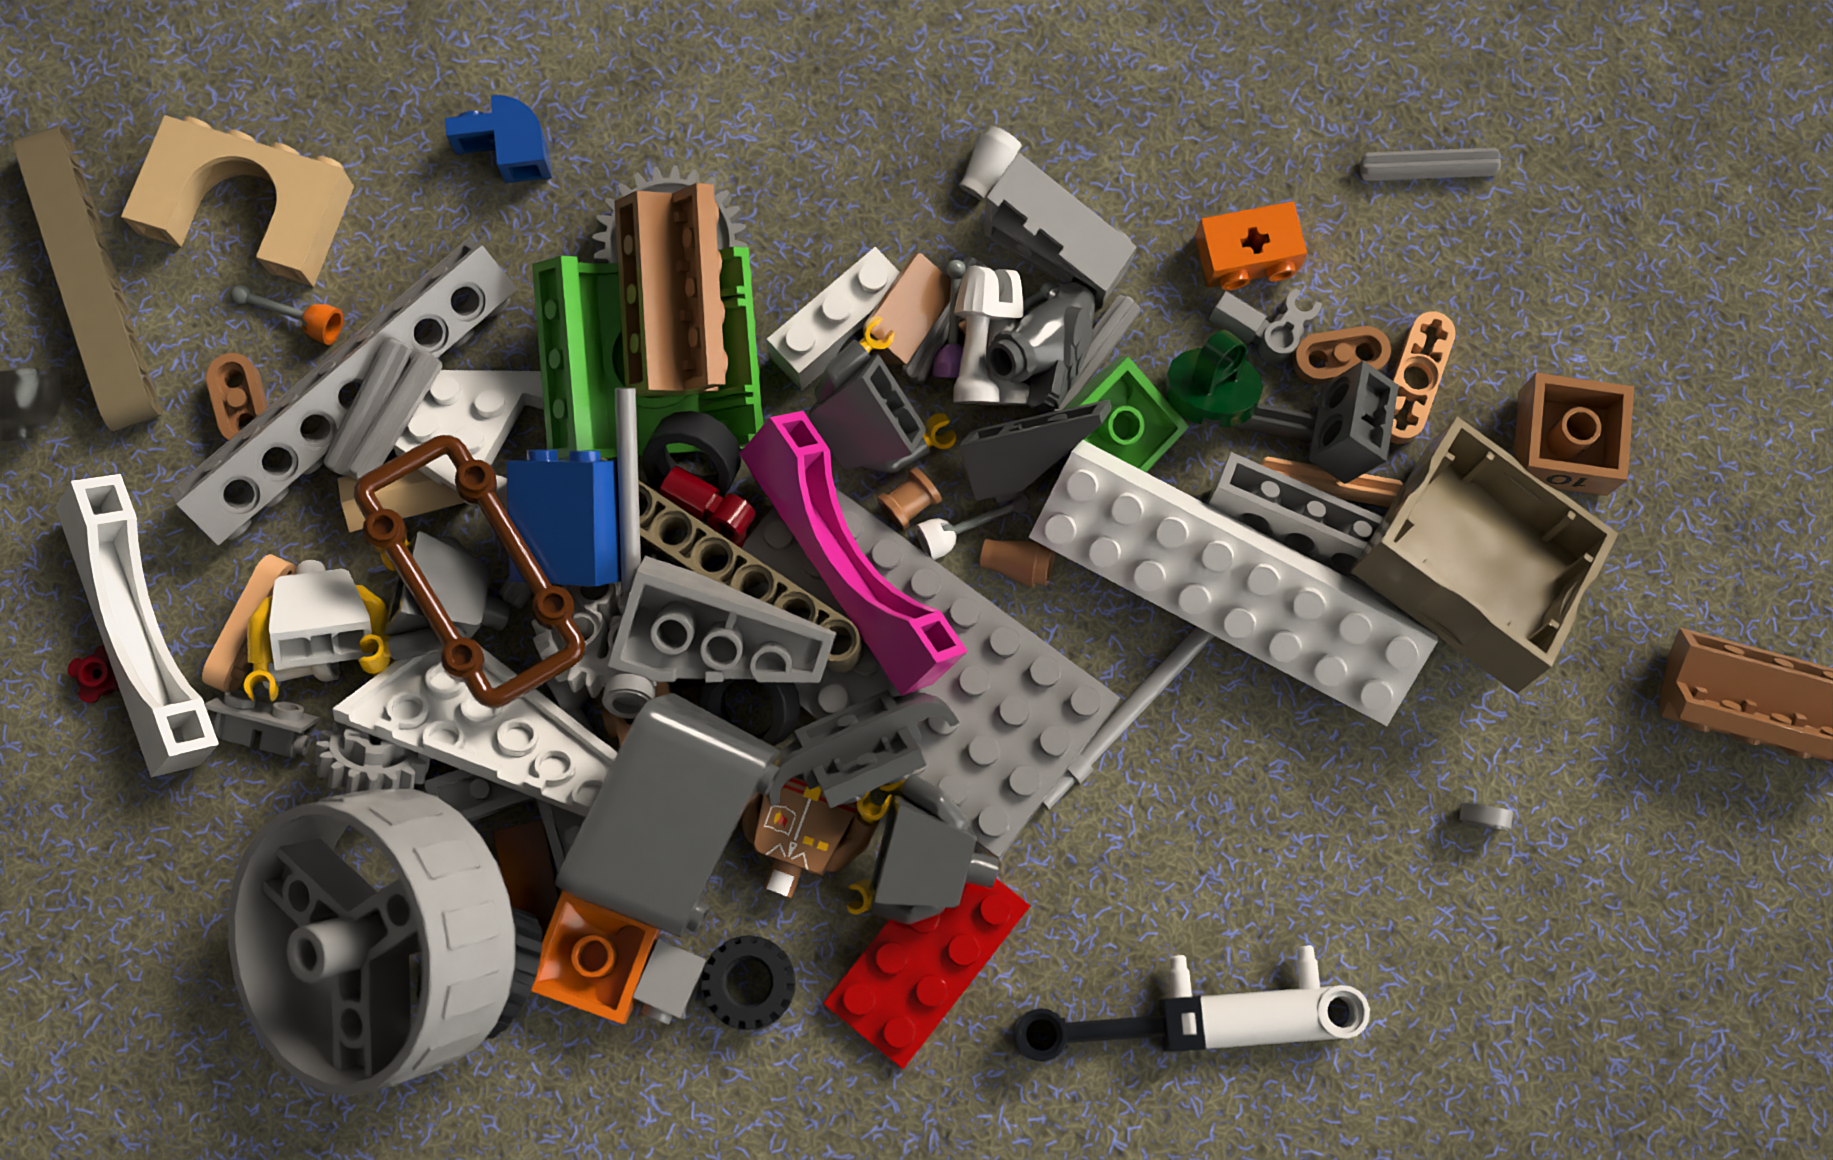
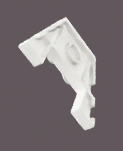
M441 370L393 448L396 455L400 456L436 436L452 435L459 438L466 445L475 460H482L491 466L524 406L529 405L544 410L541 371ZM443 455L418 469L438 484L442 485L445 483L457 492L455 485V473L457 470L448 455ZM496 475L497 489L495 494L508 513L507 478ZM466 502L476 510L479 508L478 504Z

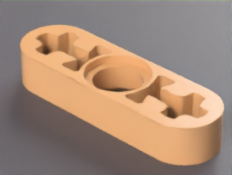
M1426 312L1420 315L1408 331L1392 381L1399 385L1398 395H1400V397L1397 396L1394 416L1403 407L1405 399L1414 401L1407 414V421L1413 425H1408L1402 431L1396 428L1397 420L1393 419L1390 438L1392 443L1406 444L1411 442L1425 426L1455 339V327L1452 321L1442 313ZM1429 326H1433L1437 329L1436 336L1440 339L1431 347L1428 356L1419 354L1426 341V334L1422 332H1425ZM1409 367H1418L1424 370L1429 379L1428 387L1417 390L1408 386L1404 380V370Z
M272 554L265 556L258 563L204 665L202 680L206 685L224 693L227 690H237L241 686L252 663H248L247 657L248 620L262 600L273 595L274 580L280 576L295 575V564Z

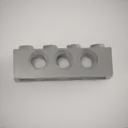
M1230 453L1212 487L1207 505L1380 594L1353 574L1351 570L1384 517L1235 453Z

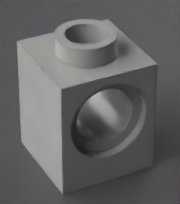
M658 939L632 997L644 1002L641 1013L666 1024L670 1023L673 1016L685 1019L703 980V969L708 960Z

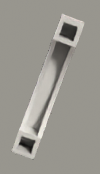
M121 474L71 481L55 508L150 776L155 777L199 766L219 744L202 698L189 685L178 669L158 627L142 570L137 518Z

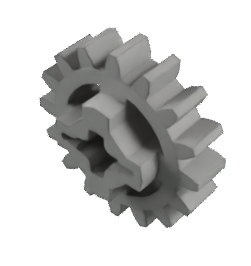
M337 721L333 723V731L323 730L321 732L315 754V765H318V777H329L328 787L331 789L342 785L345 786L346 794L370 789H413L414 783L423 784L425 782V775L428 772L430 761L428 756Z

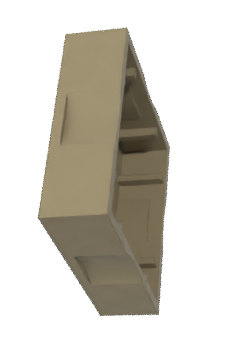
M1457 416L1426 447L1351 572L1518 694L1552 667L1576 620L1580 599L1586 588L1596 580L1618 533L1565 494L1534 477L1513 456Z

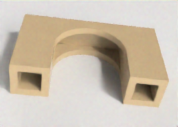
M164 115L121 217L139 235L182 247L201 200L213 186L227 178L239 175L262 177L275 185L277 201L274 214L256 258L269 274L314 287L354 188V185L344 171V167L337 161L325 156H317L315 160L301 156L293 148L281 143H272V146L257 143L249 135L237 130L230 129L227 133L213 130L208 124L194 117L186 116L183 120Z

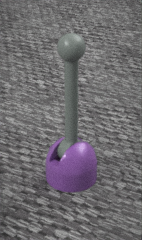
M953 260L949 262L946 268L947 274L951 278L948 344L942 346L935 354L933 376L958 378L964 348L958 344L959 316L954 315L960 288V279L963 277L966 268L963 262Z

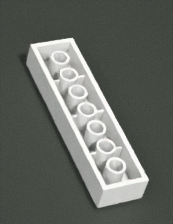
M1084 440L1072 450L1029 535L1030 539L1385 726H1388L1438 642V636L1386 597Z

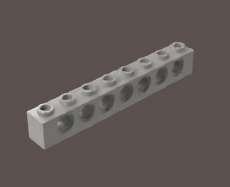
M468 237L169 490L175 503L218 546L227 538L229 540L237 538L250 526L252 521L250 518L264 506L272 507L287 495L289 491L288 486L301 474L309 475L324 463L326 453L329 451L354 401L353 399L349 402H339V391L345 384L357 382L360 389L384 339L387 337L394 338L411 348V355L393 388L394 390L416 353L425 351L438 358L450 347L457 348L463 345L474 334L473 327L486 316L493 317L503 311L511 301L509 296L518 288L483 245ZM461 287H467L469 291L467 302L462 307L453 309L451 306L453 293ZM430 318L433 324L431 333L424 339L416 340L414 338L416 324L423 319ZM321 415L322 423L317 431L311 434L300 432L301 424L306 417ZM274 447L285 449L284 457L278 464L273 466L262 464L263 455L269 449ZM235 480L247 482L245 492L239 497L227 498L223 496L224 489L230 482Z

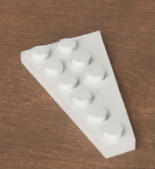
M481 647L485 659L482 671L492 688H496L517 676V674ZM442 652L393 662L333 708L334 721L584 817L587 816L618 752L536 689L500 708H487L480 705L473 698L464 682L455 681L445 673L441 662Z

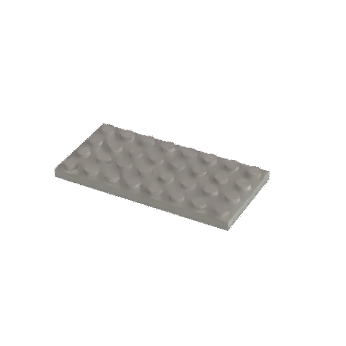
M835 487L838 503L847 526L862 553L878 573L905 595L921 604L940 610L968 651L933 685L912 692L937 696L948 704L960 722L950 727L946 720L940 717H929L916 722L923 739L918 741L917 744L922 751L927 766L914 771L912 775H917L942 789L966 813L968 826L971 827L976 835V843L999 860L1118 705L1121 697ZM773 507L746 539L742 549L850 620L839 602L833 597L831 590L813 563L806 557L804 550L786 523L780 518L776 508ZM765 582L752 583L747 587L745 594L760 599L767 594L769 584ZM795 609L790 612L805 620H809L810 612L808 610ZM835 636L830 654L841 655L846 653L851 647L852 640L846 636ZM862 639L863 656L860 663L853 670L845 673H835L825 668L820 683L794 682L799 692L800 708L816 721L885 690H888L892 698L901 696L894 684L888 679L886 672L868 645Z

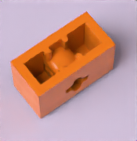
M1294 201L1201 218L1195 234L1207 288L1221 285L1223 290H1235L1248 285L1252 279L1268 277V280L1271 282L1289 279L1296 274V271L1300 270L1308 254Z

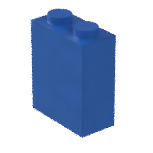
M555 449L527 450V459L507 461L508 515L550 583L599 586L621 582L617 460H601L600 450L570 451V459H558V452ZM509 556V582L526 583Z

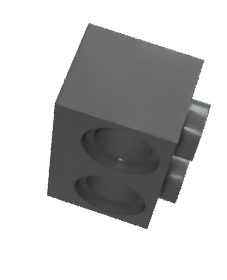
M1361 361L1322 386L1309 461L1344 484L1386 462L1399 385L1365 361Z

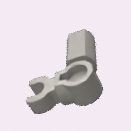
M1295 288L1289 293L1282 304V314L1277 315L1273 322L1270 323L1265 320L1267 315L1226 291L1208 320L1224 330L1230 331L1248 345L1250 342L1258 345L1260 357L1265 362L1279 365L1286 362L1292 356L1304 334V327L1313 323L1321 311L1322 304L1316 301L1310 311H1300L1295 305V300L1299 296L1300 290Z

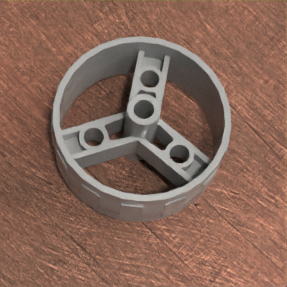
M370 789L321 798L319 802L300 805L281 812L259 829L244 851L233 880L228 909V946L234 981L244 1011L260 1041L279 1065L300 1082L324 1093L348 1096L391 1087L442 1069L443 1065L461 1059L477 1048L497 1024L508 999L515 965V930L509 896L498 865L480 834L460 812L438 797L415 789ZM348 825H351L375 844L391 863L399 877L398 879L377 892L334 852L337 841ZM422 952V991L417 1017L411 1030L409 955Z

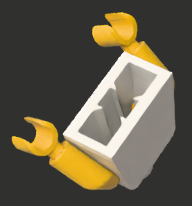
M316 560L303 561L295 568V575L280 576L274 580L273 595L262 600L247 623L248 663H253V672L245 678L244 689L250 700L254 702L253 687L261 681L270 683L269 697L271 701L277 698L279 689L274 677L269 673L270 662L274 663V670L373 656V652L363 653L359 642L363 636L368 634L377 635L383 642H389L390 636L384 634L388 616L386 604L363 585H355L349 571L344 569L326 571L324 565ZM392 656L390 657L389 664H392L396 661L392 658Z

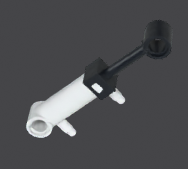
M1299 946L1297 949L1299 989L1209 996H1192L1186 957L1178 955L1170 957L1169 980L1171 998L1158 1000L1160 1015L1066 1022L1065 1017H1060L1059 1014L1052 1010L1038 1008L1027 1011L1018 1018L1014 1026L1013 1039L1021 1055L1030 1060L1042 1062L1057 1057L1062 1053L1063 1049H1067L1068 1043L1162 1036L1163 1052L1347 1039L1357 1036L1365 1029L1369 1021L1370 1009L1362 993L1351 986L1320 987L1317 960L1314 958L1312 946ZM1335 997L1343 1000L1349 1009V1018L1342 1027L1334 1025L1329 1020L1327 1014L1328 1005ZM1037 1019L1049 1023L1054 1033L1051 1045L1041 1051L1032 1048L1026 1039V1029L1031 1022Z

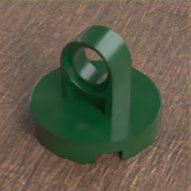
M1221 330L1212 335L1202 348L1182 352L1171 361L1166 376L1167 388L1165 395L1174 410L1191 422L1202 424L1203 418L1221 420L1220 427L1229 428L1245 423L1256 413L1263 384L1260 374L1245 360L1247 354L1246 345L1230 331Z

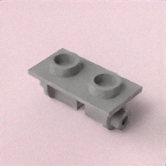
M227 690L224 694L204 704L206 709L215 711L210 714L209 719L217 739L250 747L254 744L256 730L262 731L260 750L290 758H295L297 754L302 756L307 754L311 738L304 735V731L318 723L320 718L304 713V708L295 703L276 702L272 705L256 701L255 694H253L254 702H252L244 690Z

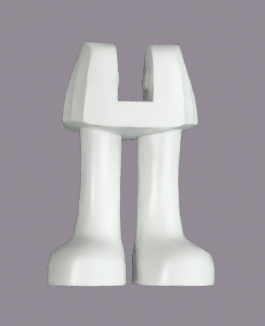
M970 266L963 275L954 315L966 318V337L959 375L953 387V403L1028 405L1030 385L1023 382L1011 383L1010 380H1000L991 373L986 363L987 337L989 347L998 333L1004 330L1011 331L1015 327L1016 319L1023 317L1020 276L1015 270L998 269L993 271L986 267Z

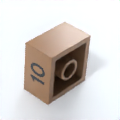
M1535 373L1518 393L1513 457L1534 477L1554 489L1603 496L1610 495L1628 480L1634 386Z

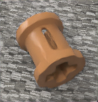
M913 467L908 472L909 478L888 495L881 493L877 497L882 510L902 531H906L910 527L909 521L930 504L936 506L942 501L936 487L917 467Z

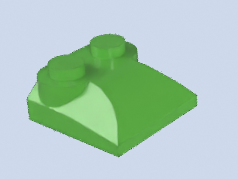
M1128 356L1119 357L1097 373L1062 409L1109 399L1112 409L1106 419L1083 440L1144 472H1147L1190 427Z

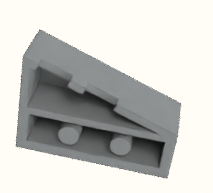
M1019 152L987 196L983 235L1062 284L1080 283L1088 287L1093 293L1095 304L1101 308L1131 266L1137 248L1124 232L1110 226Z

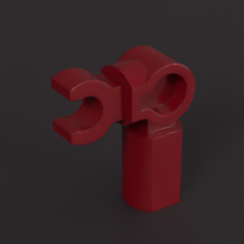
M676 465L663 481L659 494L699 521L703 522L705 519H708V525L711 529L742 549L748 538L746 535L748 526L756 516L753 507L741 497L733 494H727L724 498L720 497L718 488Z

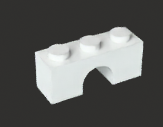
M874 247L767 338L770 358L802 391L824 372L827 364L837 356L838 351L848 338L863 327L900 272Z

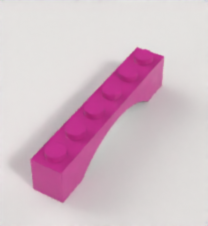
M799 411L770 417L739 455L751 471L753 478L760 484L776 508L780 518L786 523L804 550L806 557L813 563L831 590L833 597L839 602L851 622L856 626L861 639L868 645L900 695L904 696L933 685L968 652L940 610L921 604L900 592L878 573L862 553L847 526L838 503L832 476L830 449L805 412Z

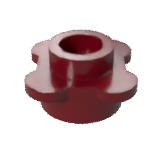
M104 645L97 647L94 654L84 659L75 658L69 663L68 674L76 679L80 687L78 696L82 701L90 704L96 703L100 696H106L115 690H120ZM96 670L101 671V676L98 679H95L93 676Z

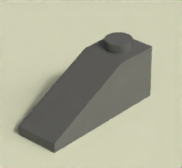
M1110 400L971 430L959 445V449L975 500L992 497L994 502H1005L1018 497L1022 490L1104 422L1112 409Z

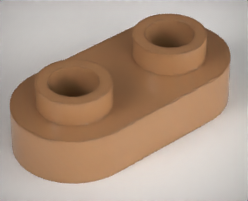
M1371 326L1315 333L1305 337L1298 345L1293 355V368L1298 377L1306 383L1323 385L1360 363L1362 360L1356 356L1355 351L1356 349L1363 348L1371 355V360L1365 362L1380 372L1390 358L1391 345L1389 339L1381 330ZM1314 355L1321 357L1324 361V367H1313L1309 362V357Z
M226 353L212 361L206 373V382L218 428L221 434L229 441L241 430L243 421L249 418L255 419L268 408V403L259 371L248 358L238 353ZM243 375V381L240 386L236 388L229 387L232 377Z

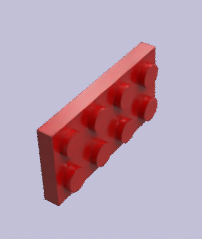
M997 878L992 888L965 882L961 900L957 907H945L941 914L910 925L889 919L823 1004L904 1070L1031 905Z

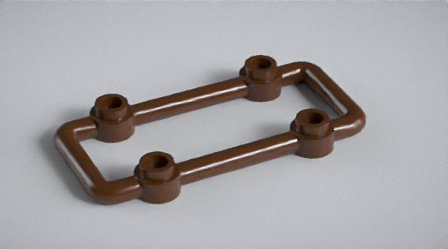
M440 435L363 475L355 485L354 498L358 508L365 517L363 533L367 544L374 551L388 555L443 646L441 662L445 673L455 681L464 682L473 698L480 705L487 708H500L575 666L585 653L586 643L573 620L575 606L572 595L562 587L551 585L496 496L497 479L494 469L487 462L475 460L466 445L459 438L452 435ZM443 455H448L457 470L455 473V485L459 496L468 503L479 505L535 596L533 600V613L537 623L545 629L556 630L565 645L564 649L496 688H492L482 671L485 659L481 647L476 641L461 637L405 545L407 529L403 518L391 509H384L375 495L376 491Z

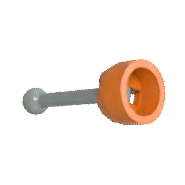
M243 285L234 287L231 292V297L237 304L249 302L302 321L304 333L314 341L326 345H331L336 341L343 327L344 315L342 310L327 304L311 305L304 312L252 294Z

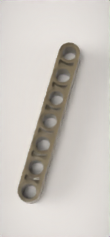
M60 124L13 141L15 154L89 383L105 424L112 432H116L160 416L162 409L160 403L154 404V400H157L158 397L146 361H140V358L144 357L132 319H126V316L130 315L119 279L118 277H112L113 274H116V270L105 237H99V233L103 231L91 195H85V193L89 192L78 155H72V152L76 151L72 139Z
M638 480L639 503L648 504L646 512L640 516V544L672 565L694 571L743 593L752 583L765 582L769 584L767 594L759 600L789 613L795 609L808 610L810 612L808 621L836 632V636H846L852 640L851 647L846 653L841 655L829 654L825 666L826 669L835 673H845L853 670L860 663L863 656V646L858 630L850 620ZM675 529H685L688 531L687 537L682 543L677 545L665 544V539L671 531ZM716 555L728 557L727 565L718 572H708L705 570V565L711 557Z

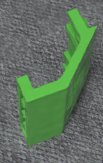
M733 246L718 250L722 258V269L719 275L720 298L725 307V319L722 324L723 348L728 357V368L725 374L726 384L718 386L719 391L704 394L636 396L638 457L642 456L645 446L660 421L674 412L695 411L710 415L725 424L736 437L740 449L744 448L763 426L759 384L760 373L755 334L756 323L751 285L752 274L748 247ZM557 256L533 263L532 270L547 449L557 450L558 459H570V451L600 450L601 457L615 459L617 458L615 388H625L618 263H578L576 256ZM684 443L666 445L669 454L703 452L695 446Z

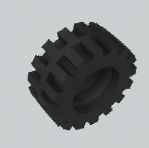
M745 935L725 941L723 945L712 952L708 963H705L703 969L704 974L701 984L705 997L704 1000L708 1008L720 1021L737 1029L755 1030L774 1023L788 1009L795 993V972L789 957L777 944L759 936ZM754 960L767 968L771 978V986L768 994L762 1001L754 1005H743L731 997L727 980L730 971L737 964L743 961Z

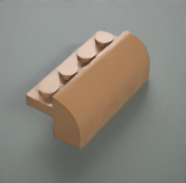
M695 183L674 193L634 191L615 200L625 388H636V396H683L719 391L718 386L726 384L725 374L728 368V357L723 348L722 324L725 319V307L720 298L719 275L722 269V258L717 248L716 226L719 220V208L714 197V184Z
M1679 628L1667 659L1661 689L1659 709L1662 717L1680 721L1698 731L1709 732L1713 730L1728 734L1750 745H1760L1762 743L1780 748L1788 754L1799 758L1809 759L1814 757L1833 763V668Z

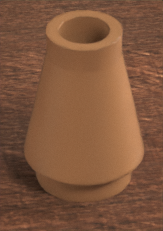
M986 539L981 551L980 567L996 571L1032 588H1035L1036 584L1047 586L1054 566L1055 551L1034 540Z

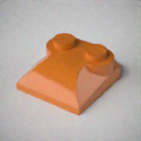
M562 890L542 942L539 968L531 991L612 1021L626 1024L637 1002V999L632 997L656 946L661 930L574 897Z

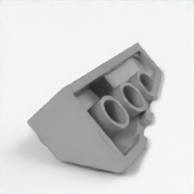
M645 556L636 571L607 666L656 682H675V679H705L706 682H723L724 679H756L757 682L820 683L836 632L694 571Z

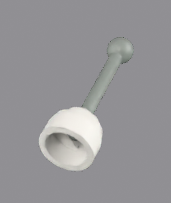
M1020 494L1008 504L954 526L940 518L927 520L915 526L917 538L924 553L933 560L938 559L952 550L956 543V535L1014 511L1024 513L1030 507V500L1026 495Z

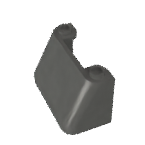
M675 693L650 699L642 707L631 725L559 870L555 886L574 897L682 938L690 931L696 934L703 925L711 908L710 905L705 903L707 892L704 888L747 803L758 792L766 796L773 787L781 769L774 764L781 751Z

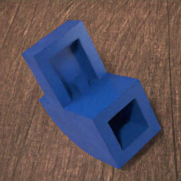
M491 95L492 113L467 111L461 113L458 117L445 118L446 136L455 154L496 150L497 166L505 184L552 178L547 140L537 116L523 102L509 96Z

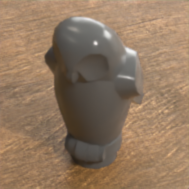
M1067 283L1051 288L1047 292V302L1031 310L1011 331L1004 330L998 333L986 350L987 366L996 378L1004 381L1010 380L1011 383H1020L1030 377L1028 405L1042 413L1051 408L1059 409L1067 392L1071 389L1076 376L1079 374L1092 343L1095 300L1093 293L1088 287L1080 283Z

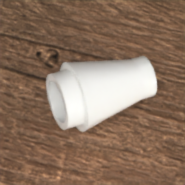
M990 126L986 133H980L960 187L974 197L983 200L1021 148V143L1008 132L995 126Z

